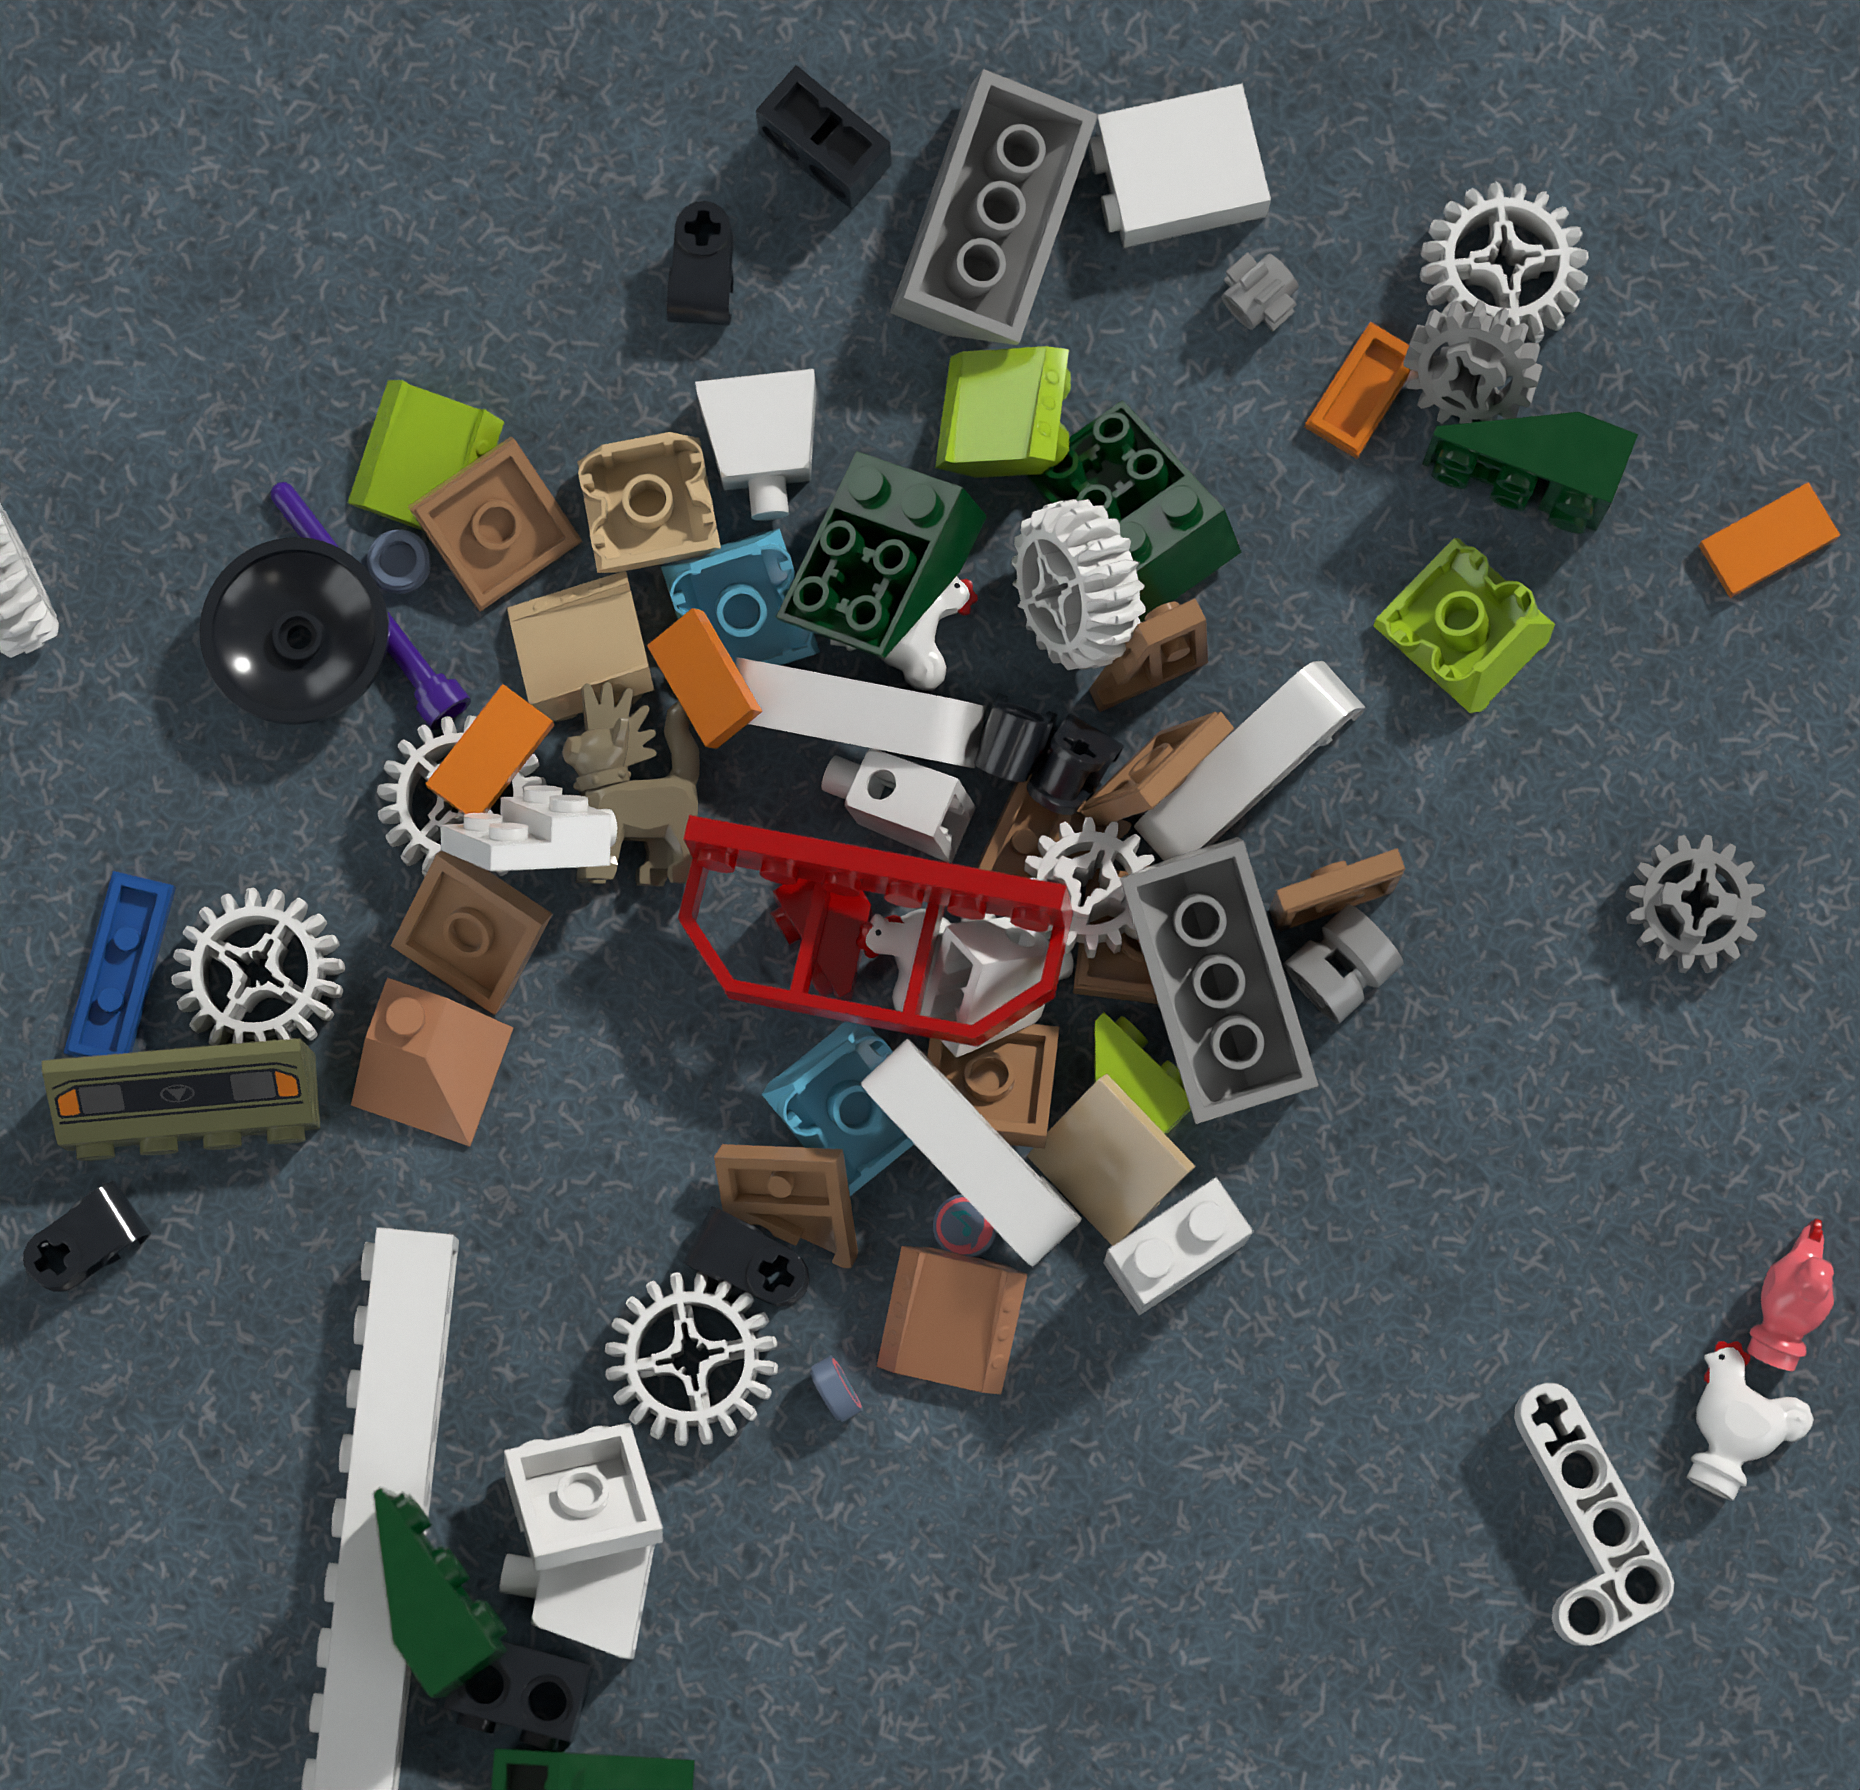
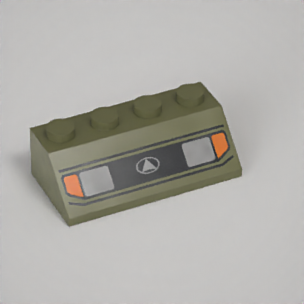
M300 1038L41 1061L42 1075L57 1145L67 1151L76 1150V1160L79 1161L111 1159L115 1157L114 1147L132 1145L140 1146L141 1155L172 1154L179 1152L178 1141L203 1139L204 1149L207 1150L232 1149L242 1146L241 1136L267 1134L268 1144L299 1143L306 1140L305 1130L320 1129L316 1056Z

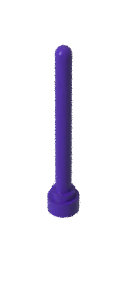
M279 482L272 487L270 496L273 503L299 537L324 541L338 547L292 485L287 482ZM388 612L390 636L387 652L416 688L413 696L418 701L416 706L417 712L431 730L440 729L442 718L450 716L454 719L468 708L471 698L456 679L448 680L443 673L436 675Z

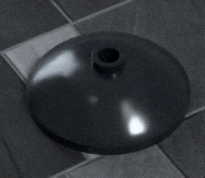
M302 537L271 540L259 544L235 558L214 581L205 599L200 619L202 655L211 677L220 690L245 712L265 721L288 725L308 724L328 719L349 708L359 700L373 684L382 668L390 636L389 617L385 600L367 569L356 558L335 545ZM298 629H306L311 632L310 644L300 650L292 648L289 644L291 634Z

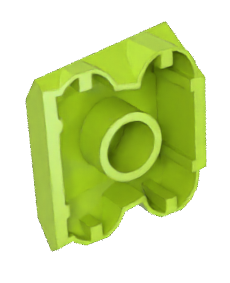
M1042 346L963 351L950 356L935 468L978 478L1042 474L1049 467L1061 462L1069 452V432L1060 423L1062 402L1070 392L1071 373L1067 368L1069 349Z
M388 380L348 504L424 531L408 506L496 447L504 421L485 409H477L418 388L404 380Z
M1453 538L1375 619L1374 627L1469 713L1483 711L1489 705V702L1540 649L1544 648L1550 640L1555 624L1537 608L1531 590L1518 581H1506L1489 566L1487 557L1474 547L1467 546L1459 538Z

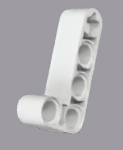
M736 657L735 665L763 711L748 724L975 768L974 759L979 748L986 706Z
M1324 661L1309 663L1205 757L1187 775L1186 780L1180 787L1163 798L1153 809L1148 810L1135 824L1134 828L1164 861L1211 846L1315 749L1330 743L1333 740L1331 738L1332 735L1348 720L1352 719L1355 721L1365 711L1366 707Z
M906 1039L860 1083L880 1108L1006 1242L1032 1267L1080 1223L1081 1217L1070 1203L1044 1177H1039L909 1039Z
M1544 1383L1529 1389L1519 1398L1515 1406L1514 1419L1517 1428L1597 1572V1575L1567 1590L1557 1599L1552 1611V1622L1555 1631L1568 1643L1580 1646L1594 1645L1611 1638L1660 1611L1669 1603L1673 1595L1674 1581L1670 1569L1575 1397L1568 1389L1559 1384ZM1539 1396L1545 1404H1551L1556 1401L1560 1406L1561 1413L1556 1415L1554 1423L1561 1436L1569 1434L1574 1429L1579 1438L1577 1441L1560 1446L1551 1455L1546 1449L1545 1444L1558 1439L1547 1423L1536 1426L1531 1417V1414L1539 1409L1536 1398ZM1570 1453H1579L1591 1462L1593 1478L1584 1489L1574 1488L1563 1479L1561 1473L1562 1462ZM1602 1510H1611L1618 1514L1625 1527L1622 1540L1614 1547L1600 1543L1593 1531V1521ZM1635 1567H1641L1649 1571L1656 1583L1655 1594L1646 1604H1638L1632 1601L1625 1590V1579L1628 1573ZM1578 1598H1587L1597 1606L1600 1614L1597 1628L1589 1635H1581L1570 1626L1568 1620V1610L1571 1604Z

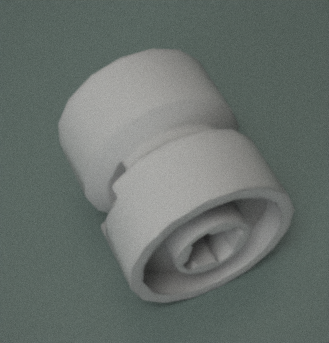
M1351 904L1346 905L1322 927L1324 939L1321 942L1307 941L1283 963V968L1292 982L1324 1016L1335 1024H1340L1365 1001L1363 989L1366 986L1379 988L1404 965L1401 955L1387 936L1364 913ZM1335 957L1349 972L1346 977L1343 978L1329 963L1332 958Z

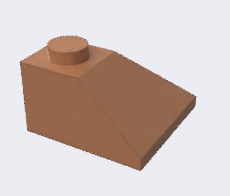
M387 978L365 1037L351 1106L471 1147L514 1028L446 997Z

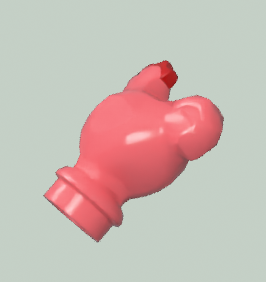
M1815 1218L1813 1221H1810L1803 1228L1792 1250L1769 1268L1761 1292L1763 1323L1755 1325L1749 1333L1752 1338L1746 1351L1764 1363L1787 1371H1794L1800 1357H1805L1806 1345L1802 1341L1803 1336L1815 1330L1825 1320L1834 1304L1832 1280L1834 1270L1832 1264L1822 1257L1824 1235L1822 1221Z

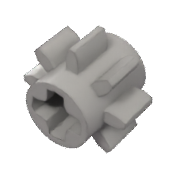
M1246 253L1226 271L1227 277L1224 278V281L1230 288L1222 294V300L1232 315L1246 328L1253 330L1264 321L1274 331L1295 312L1293 307L1297 304L1290 296L1298 290V283L1288 268L1275 256L1267 254L1257 263L1249 253Z

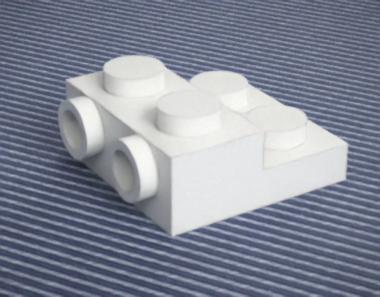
M546 785L524 787V796L501 797L500 815L470 813L464 815V824L441 825V851L489 871L610 866V847L615 844L617 838V821L611 809H595L588 805L587 797L562 795V788Z
M630 1423L612 1427L595 1426L581 1434L549 1441L542 1439L532 1440L522 1444L520 1447L504 1450L507 1486L520 1532L524 1531L535 1571L662 1543V1525Z

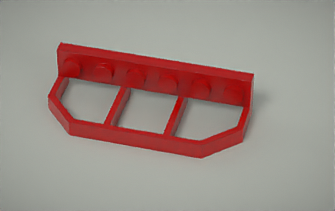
M689 815L683 840L692 856V861L678 920L719 985L731 1000L979 1047L1055 997L1073 916L1067 885ZM736 866L760 871L759 875L762 878L785 885L796 884L798 878L816 881L790 990L733 979L696 922L709 870L720 873H733ZM860 890L885 894L884 899L886 901L906 908H920L923 902H928L902 1012L808 994L832 893L851 897L858 896ZM945 906H947L949 913L965 919L982 920L985 918L986 913L1011 918V924L1029 931L1045 932L1048 930L1049 925L1053 926L1041 981L972 1025L920 1015Z

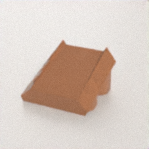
M902 1246L877 1367L919 1379L982 1393L1001 1395L1027 1273L999 1262L936 1248Z

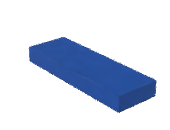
M116 871L112 872L66 1042L65 1055L77 1058L132 1053L176 887L174 885Z

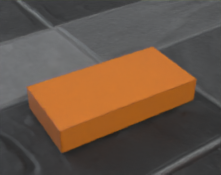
M1370 322L1304 427L1358 459L1407 381L1410 369L1404 367L1403 363L1409 345Z
M1808 482L1702 540L1698 546L1729 598H1732L1837 540L1840 533Z
M690 609L647 645L705 747L717 749L763 712L703 610Z
M502 684L425 784L428 789L463 815L487 813L555 724L553 720Z

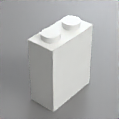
M1243 84L1098 115L1096 125L1097 136L1090 137L1088 143L1089 156L1094 174L1106 173L1110 194L1101 196L1104 219L1109 233L1114 231L1120 232L1123 248L1267 217L1271 199Z
M1215 1178L1108 1249L1103 1263L1140 1316L1243 1247L1253 1231L1219 1180Z

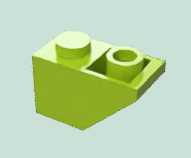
M1103 1012L1095 1021L1093 1028L1094 1083L1105 1074H1108L1157 1127L1167 1135L1191 1110L1179 1069L1168 1060L1159 1066L1143 1050L1148 1041L1130 1021L1121 1016L1114 1022Z

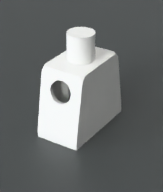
M814 369L696 382L699 406L724 490L749 488L751 515L754 520L768 521L788 516L786 483L811 481L816 403Z
M871 748L866 752L861 765L837 755L834 756L829 762L822 780V790L845 799L844 806L857 824L950 864L976 809L959 779ZM885 786L894 789L890 796L879 800Z
M1008 917L946 925L921 1015L969 1025L974 1024L1041 981L1049 941L1040 932L1014 926L1010 923L1011 918ZM1071 952L1068 954L1064 953L1058 980L1068 978L1073 972ZM1045 1004L979 1047L941 1041L955 1057L964 1055L1035 1024L1042 1016Z
M655 1544L535 1571L532 1558L507 1553L501 1575L500 1592L535 1598L532 1625L613 1655L634 1659Z

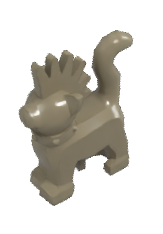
M606 682L601 686L599 703L592 686L586 683L581 688L585 732L578 736L568 737L564 743L562 755L564 761L571 765L578 775L573 788L578 790L580 796L588 798V805L595 809H611L617 821V838L615 844L610 847V866L577 867L575 883L605 884L606 880H612L616 874L622 841H640L644 843L646 859L645 863L636 869L635 880L637 886H664L667 878H669L671 883L686 884L692 856L683 838L689 815L698 816L696 784L700 776L699 748L689 731L691 721L679 700L667 710L664 735L672 754V769L670 773L664 778L630 781L631 772L628 771V766L656 756L654 749L643 747L646 742L656 735V732L652 729L638 732L639 727L649 712V706L644 705L629 717L633 696L631 688H627L622 692L617 704L614 706L611 683Z

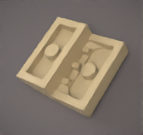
M1108 1074L1099 1078L1047 1132L1045 1149L1033 1148L1027 1155L1112 1246L1125 1239L1160 1204V1201L1196 1167Z

